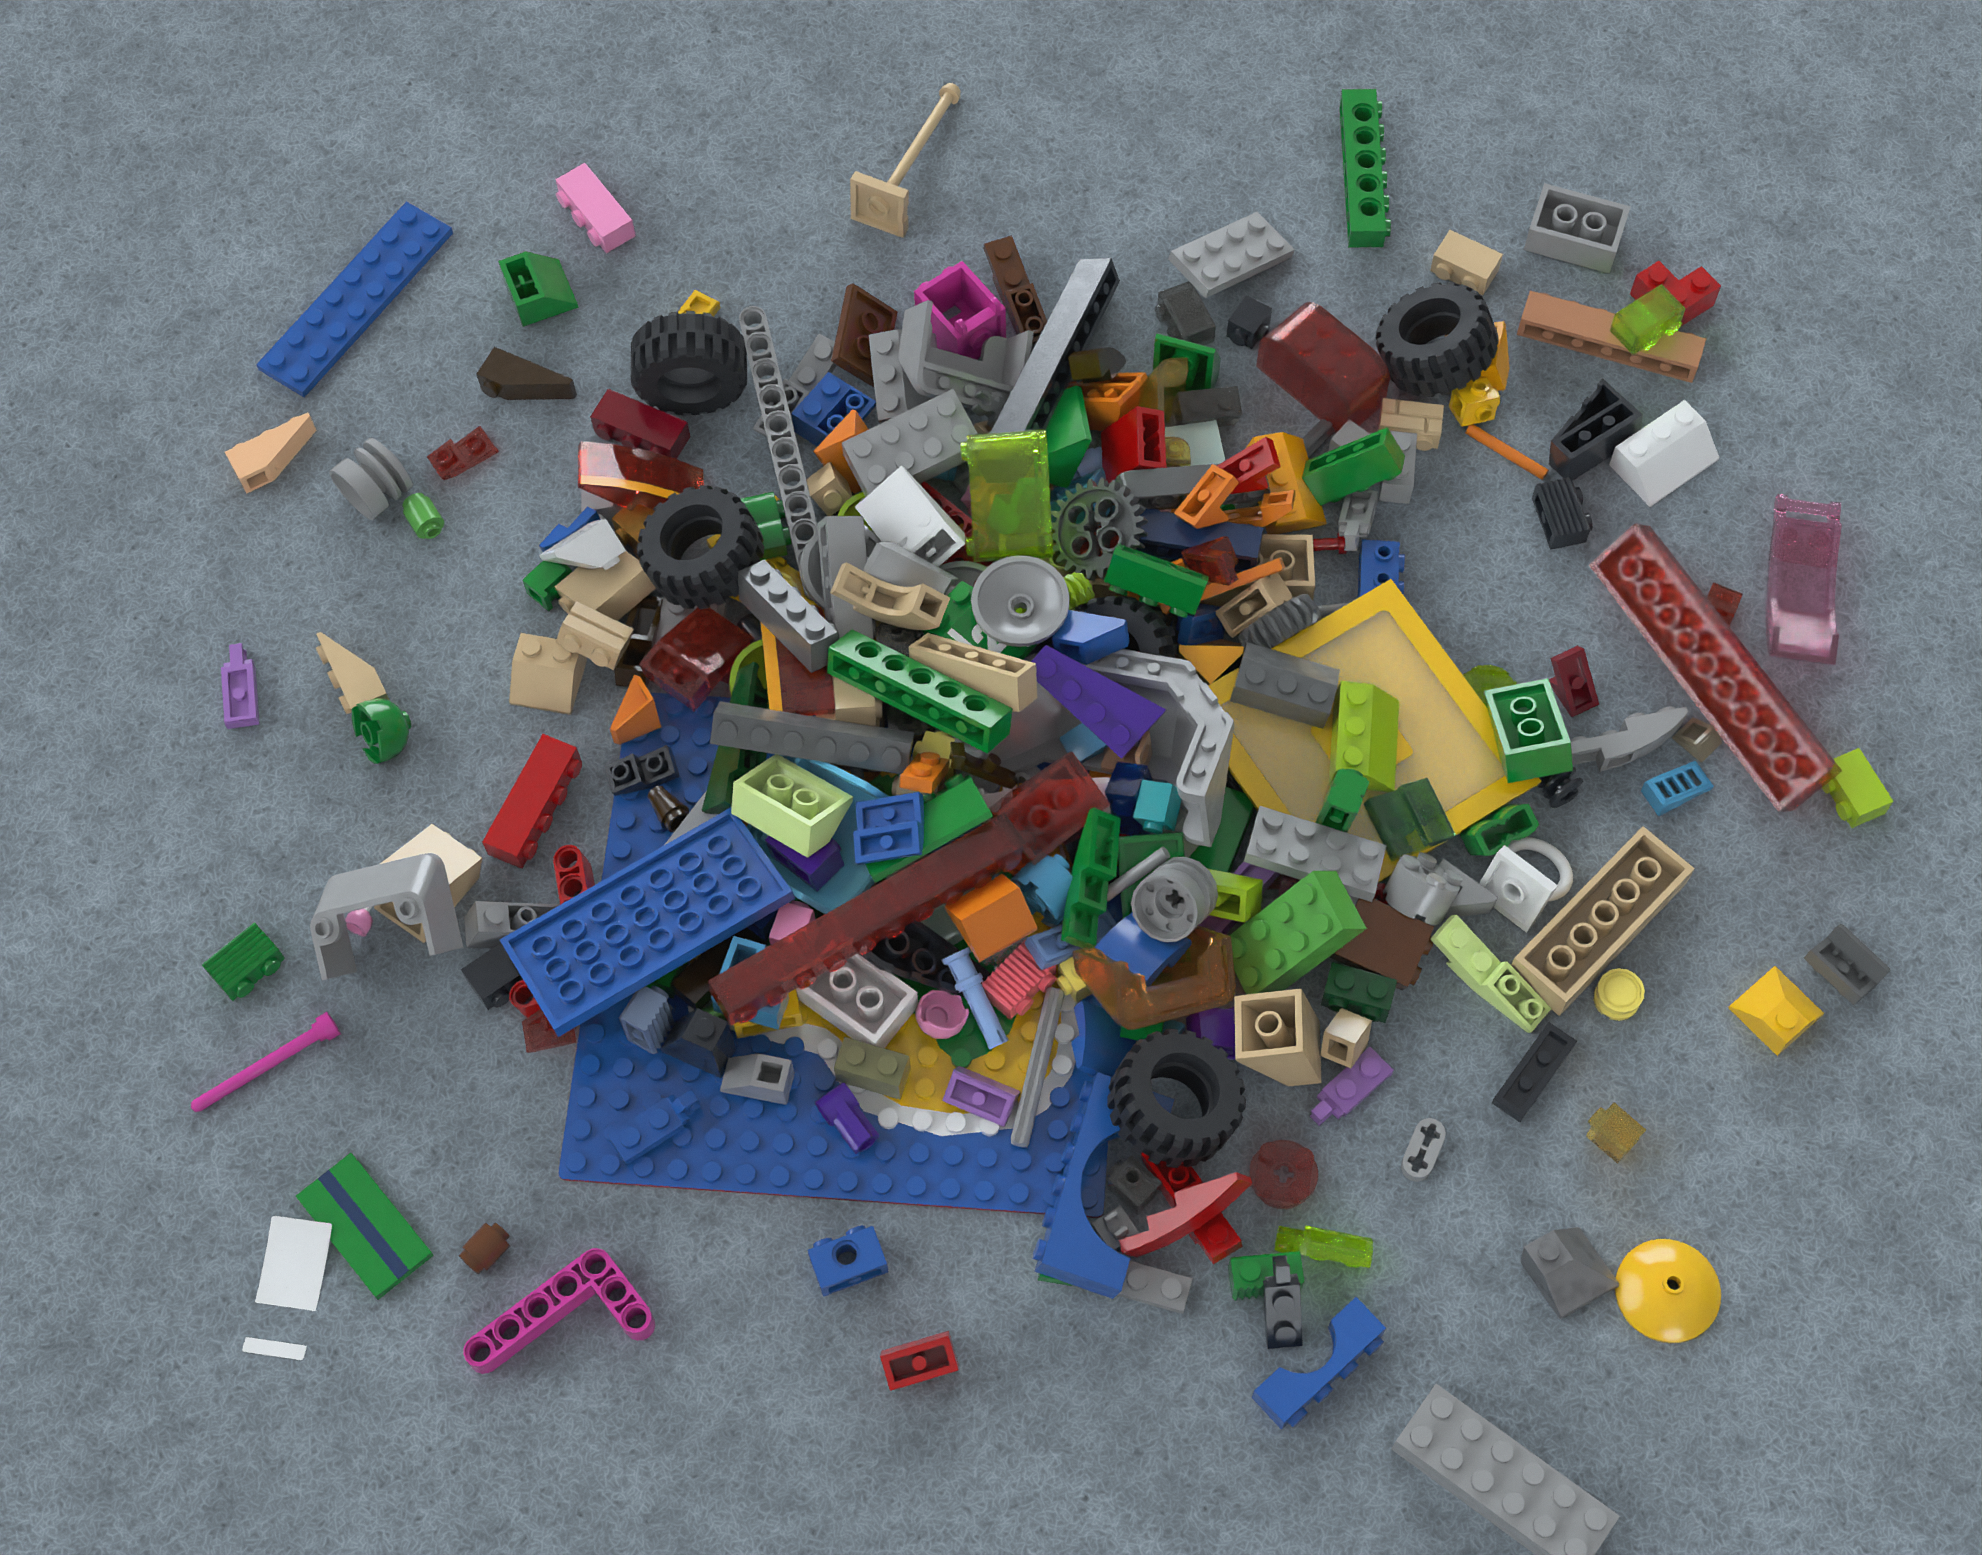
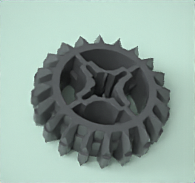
M1308 594L1298 595L1289 601H1285L1250 624L1249 627L1240 633L1239 641L1242 644L1241 646H1244V649L1247 642L1271 649L1321 620L1322 615L1316 602Z

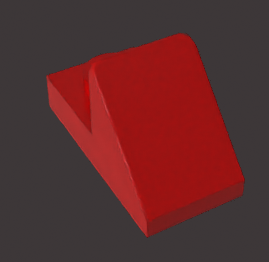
M1264 437L1220 463L1217 467L1230 473L1238 480V485L1230 493L1237 494L1267 489L1266 475L1280 468L1281 465L1273 440Z

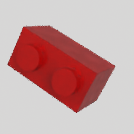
M949 1331L885 1349L880 1354L890 1391L959 1370V1363Z

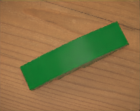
M1094 807L1089 810L1071 872L1073 878L1067 893L1061 941L1086 950L1096 946L1098 916L1106 912L1108 882L1116 877L1121 820L1120 817Z

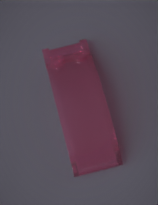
M1777 494L1775 498L1766 595V640L1770 657L1827 665L1836 664L1839 634L1837 633L1835 617V589L1842 526L1839 523L1841 502L1817 503L1788 499L1787 495ZM1786 511L1827 516L1828 521L1825 523L1786 517Z

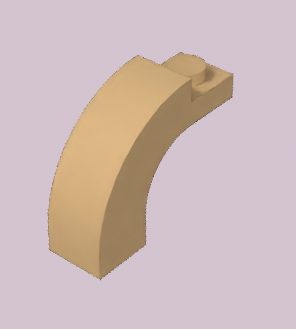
M847 562L841 565L830 592L854 605L853 610L890 625L913 630H930L939 627L950 597L924 583L914 587L893 585Z

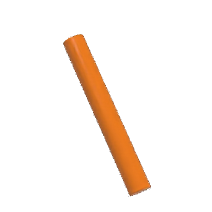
M1474 424L1468 426L1465 434L1534 476L1543 480L1548 474L1549 469Z

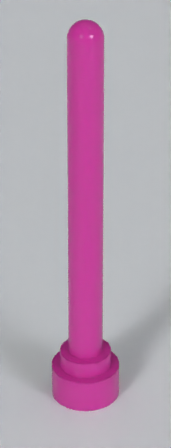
M328 1012L323 1013L315 1018L316 1022L311 1025L312 1028L194 1099L191 1102V1109L195 1112L204 1110L320 1039L322 1042L328 1039L330 1041L339 1036L341 1032Z

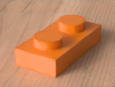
M934 752L918 753L900 775L899 788L932 794L948 773L950 759L940 758V755Z

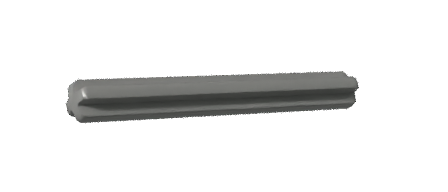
M1049 987L1046 989L1011 1135V1144L1018 1147H1027L1030 1142L1064 999V992L1059 988Z

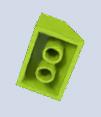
M1341 680L1336 690L1333 707L1329 785H1331L1338 769H1354L1362 773L1363 777L1369 781L1367 790L1394 793L1399 700L1374 684Z

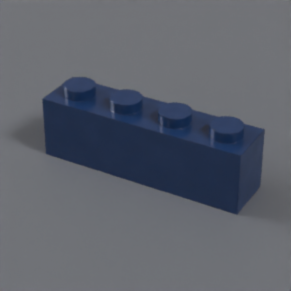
M1145 509L1139 515L1148 519V523L1141 526V529L1148 532V536L1139 538V542L1144 544L1145 548H1136L1135 550L1168 562L1183 558L1185 565L1236 574L1258 565L1263 536L1262 527H1256L1251 524L1222 522L1196 529L1176 517L1174 513L1163 512L1158 509Z

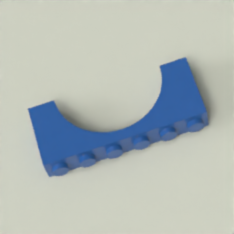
M1097 1072L1090 1082H1084L1079 1100L1084 1101L1081 1113L1076 1112L1071 1123L1070 1131L1075 1134L1072 1144L1067 1143L1064 1148L1061 1163L1066 1165L1063 1175L1058 1174L1055 1179L1051 1194L1055 1195L1056 1199L1053 1208L1049 1206L1046 1210L1042 1226L1046 1227L1047 1230L1044 1240L1039 1239L1036 1244L1033 1259L1037 1260L1034 1272L1114 1299L1122 1291L1130 1258L1112 1249L1097 1235L1086 1217L1081 1199V1178L1090 1154L1106 1142L1121 1138L1118 1135L1121 1130L1119 1125L1114 1126L1110 1118V1114L1114 1109H1109L1107 1105V1096L1110 1093L1108 1087L1112 1077ZM1153 1092L1158 1103L1171 1113L1174 1099Z

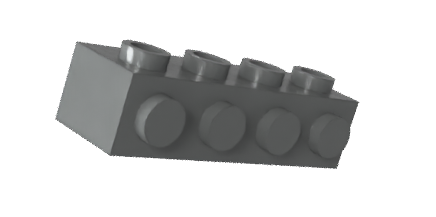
M765 559L738 571L739 600L811 673L828 665V648L839 640V632L835 625L828 623L820 615L818 609L814 605H810L801 596L799 590L794 586L792 587L783 578L781 572L778 569H774Z

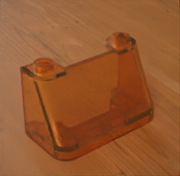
M1199 925L1187 936L1192 942L1191 946L1172 968L1166 966L1149 987L1146 986L1144 975L1129 971L1127 962L1122 960L1113 963L1109 962L1105 954L1094 947L1073 951L1076 974L1115 1023L1129 1030L1224 1006L1233 999L1236 990L1231 936Z

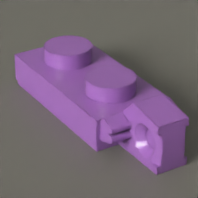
M242 643L229 645L230 662L224 663V667H221L225 726L227 729L259 725L254 661L252 659L247 660V652L243 649Z
M1371 1047L1367 1048L1352 1068L1346 1067L1321 1090L1316 1097L1320 1103L1311 1110L1312 1114L1310 1117L1319 1126L1332 1114L1337 1119L1342 1116L1345 1117L1391 1076L1394 1070Z

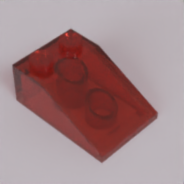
M1070 751L1011 790L992 805L989 810L993 815L990 820L996 828L1003 829L1004 839L1023 864L1031 863L1036 865L1085 825L1091 808L1094 807L1103 811L1110 803L1074 753Z

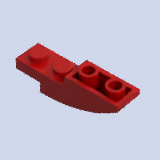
M1141 1153L1140 1155L1171 1208L1177 1207L1175 1192L1203 1183L1193 1167H1185L1183 1162L1178 1168L1167 1167L1164 1161L1155 1164L1148 1161L1149 1156ZM1221 1212L1199 1229L1189 1234L1193 1242L1200 1245L1213 1265L1243 1247L1242 1240Z

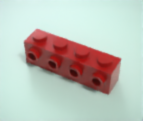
M541 735L482 841L488 855L523 869L527 860H531L534 857L538 847L537 841L542 832L546 833L549 830L553 820V812L557 805L563 804L572 778H577L581 771L582 760L577 747L548 735Z

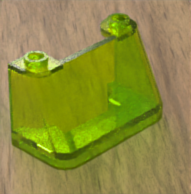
M1046 430L966 435V442H960L961 461H967L970 479L972 537H966L967 556H973V562L998 561L1011 556H1031L1038 559L1052 558L1053 540Z

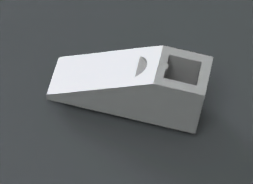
M475 901L464 916L466 947L494 948L501 943V938L556 908L559 904Z

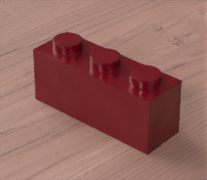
M607 389L590 416L593 429L600 438L607 441L613 439L621 442L626 449L633 452L637 450L642 451L658 463L665 461L673 465L691 437L687 421L611 389Z

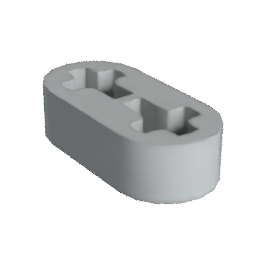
M1433 1118L1423 1119L1414 1130L1401 1163L1402 1173L1410 1181L1420 1182L1427 1179L1431 1174L1446 1135L1445 1127L1438 1120ZM1428 1128H1433L1435 1130L1434 1136L1439 1139L1433 1138L1428 1147L1423 1146L1425 1134L1420 1131L1426 1132ZM1418 1153H1422L1425 1155L1422 1166L1426 1169L1420 1168L1417 1173L1412 1171V1164L1408 1160L1414 1162Z

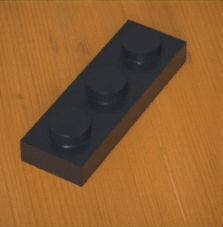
M1548 1022L1496 1094L1492 1104L1518 1122H1521L1574 1048L1577 1040Z

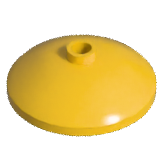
M1655 1239L1636 1246L1625 1256L1617 1270L1615 1278L1619 1282V1287L1615 1288V1296L1620 1311L1634 1329L1650 1339L1664 1343H1681L1692 1340L1704 1333L1714 1322L1721 1304V1288L1718 1276L1710 1262L1690 1245L1671 1239ZM1667 1280L1676 1281L1678 1289H1670L1667 1285Z

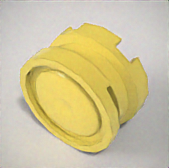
M1612 969L1602 975L1594 990L1593 1000L1601 1014L1606 1015L1611 1020H1625L1633 1016L1644 999L1645 989L1642 981L1635 973L1627 969Z

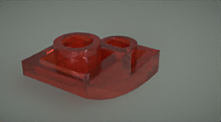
M478 426L457 443L452 439L448 440L429 454L427 458L443 480H447L498 453L499 450L485 430Z

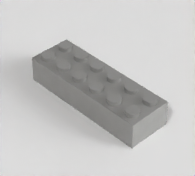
M1438 1384L1434 1385L1391 1448L1535 1555H1595L1620 1517Z

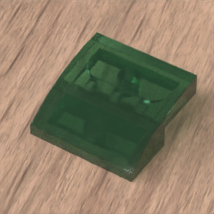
M1428 778L1403 784L1396 791L1371 797L1364 803L1382 843L1386 845V852L1391 862L1400 859L1403 855L1410 856L1436 846L1456 835Z

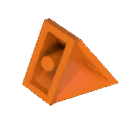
M637 675L633 676L610 727L613 742L619 745L661 728L654 699L641 677Z

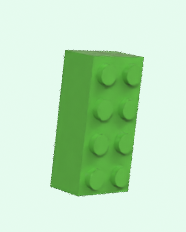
M1312 871L1220 943L1247 995L1287 989L1367 928L1337 871Z

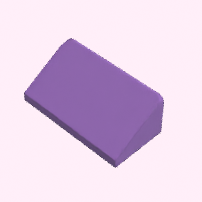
M958 1066L952 1072L942 1101L1005 1127L1020 1091Z

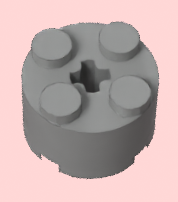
M1420 852L1418 857L1403 855L1390 876L1383 894L1388 893L1385 900L1400 913L1412 919L1418 914L1427 917L1424 923L1439 925L1443 922L1458 894L1463 878L1451 870H1444L1436 865L1437 860L1429 854Z

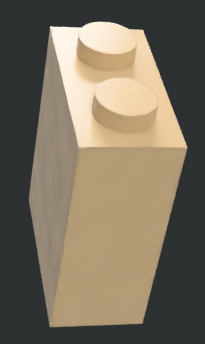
M627 551L618 556L620 561L607 570H604L603 567L595 569L578 567L555 586L561 597L558 602L566 613L570 612L577 601L616 621L622 618L656 588L642 569L639 560Z

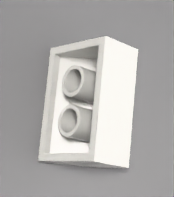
M1683 400L1617 445L1609 465L1651 507L1718 461L1719 455L1706 421L1686 400Z

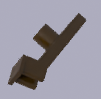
M950 742L951 752L949 759L952 760L951 768L964 771L1008 789H1013L1016 786L1017 782L1012 780L1016 773L1000 766L1001 759L996 754L990 753L985 759L974 757L965 752L964 743Z

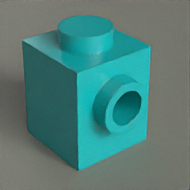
M1142 780L1133 818L1143 826V830L1156 834H1162L1163 830L1175 831L1182 801L1178 795L1177 787L1170 783Z

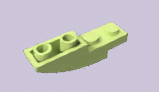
M1457 914L1450 915L1430 938L1449 959L1446 964L1474 992L1527 1033H1531L1551 1010L1546 1002L1508 961L1500 962Z

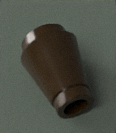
M656 786L648 793L647 798L654 809L661 827L674 833L689 814V808L663 786Z

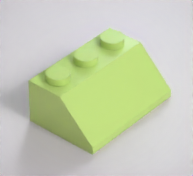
M775 754L733 782L731 814L808 858L830 842L852 804L853 796L784 757Z

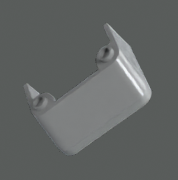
M434 853L419 854L337 874L327 881L310 924L322 980L357 972L344 913L393 902L396 915L404 924L414 925L422 923L430 956L463 948L445 865L438 855Z

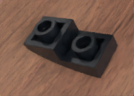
M667 745L640 757L632 753L605 765L611 791L615 796L648 789L680 777L672 749Z

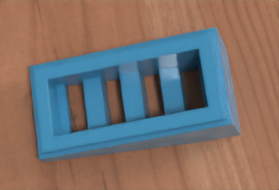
M1695 760L1644 782L1641 792L1656 814L1661 816L1713 789L1714 786ZM1693 771L1701 785L1696 786L1688 773ZM1682 777L1690 789L1686 790L1678 778ZM1673 782L1680 793L1676 794L1669 783ZM1663 786L1667 794L1670 796L1669 798H1666L1664 796L1662 791L1659 789L1660 787Z

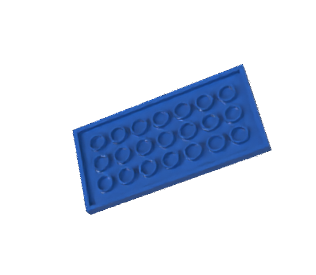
M732 807L500 939L503 948L558 1037L795 899L791 888L742 820L731 814Z

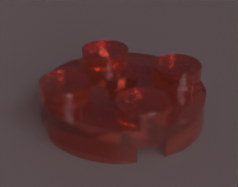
M1275 1140L1264 1143L1253 1156L1250 1164L1249 1177L1252 1180L1251 1187L1260 1199L1270 1207L1292 1209L1299 1206V1204L1305 1202L1313 1194L1318 1181V1167L1312 1151L1290 1140ZM1281 1166L1288 1167V1172L1293 1173V1178H1287L1286 1183L1279 1182V1176L1274 1175V1170H1280Z

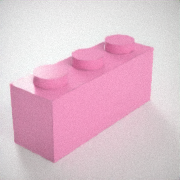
M586 163L555 179L559 191L556 193L559 203L563 208L569 207L571 209L574 221L580 228L584 226L588 230L587 235L595 247L600 245L608 253L636 236L632 219Z

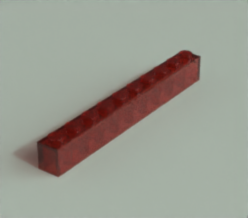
M999 815L708 980L710 993L731 1026L737 1022L745 1023L754 1018L758 1013L757 1011L767 1005L775 1006L781 1003L787 997V994L796 988L804 989L809 987L817 980V976L828 970L829 972H834L845 965L847 959L852 956L868 953L876 946L878 941L885 937H896L904 931L906 925L915 920L921 922L934 913V909L939 906L955 903L963 896L964 892L973 887L975 889L983 887L991 880L992 876L1001 871H1011L1022 859L1023 845L1003 816Z

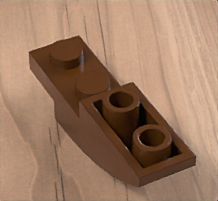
M1012 235L984 243L983 249L993 273L994 285L1006 308L1016 334L1018 335L1028 330L1032 331V345L1036 344L1041 331L1047 323V319L1034 285L1029 282Z

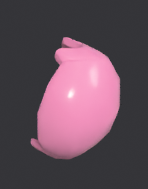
M931 990L923 995L915 1010L916 1020L921 1030L935 1039H948L958 1034L969 1015V1009L964 1008L961 996L951 995L943 990Z

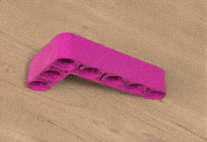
M592 1248L584 1252L472 1336L464 1346L463 1355L467 1363L476 1372L481 1374L490 1373L594 1294H597L631 1339L639 1341L650 1337L655 1329V1319L649 1307L608 1253L599 1248ZM599 1261L606 1263L605 1269L601 1273H589L590 1267L594 1263ZM566 1284H577V1289L572 1295H561V1290ZM617 1288L626 1289V1294L621 1300H609L613 1290ZM541 1304L548 1305V1311L544 1316L540 1318L532 1317L536 1306ZM634 1316H646V1322L642 1327L631 1328L629 1326ZM511 1326L519 1327V1333L515 1338L511 1340L503 1339L507 1328ZM490 1348V1354L486 1360L482 1362L475 1361L474 1357L479 1349Z

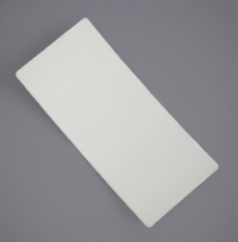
M272 1216L255 1303L316 1311L327 1260L332 1224ZM246 1337L242 1350L248 1353L303 1360L307 1346Z

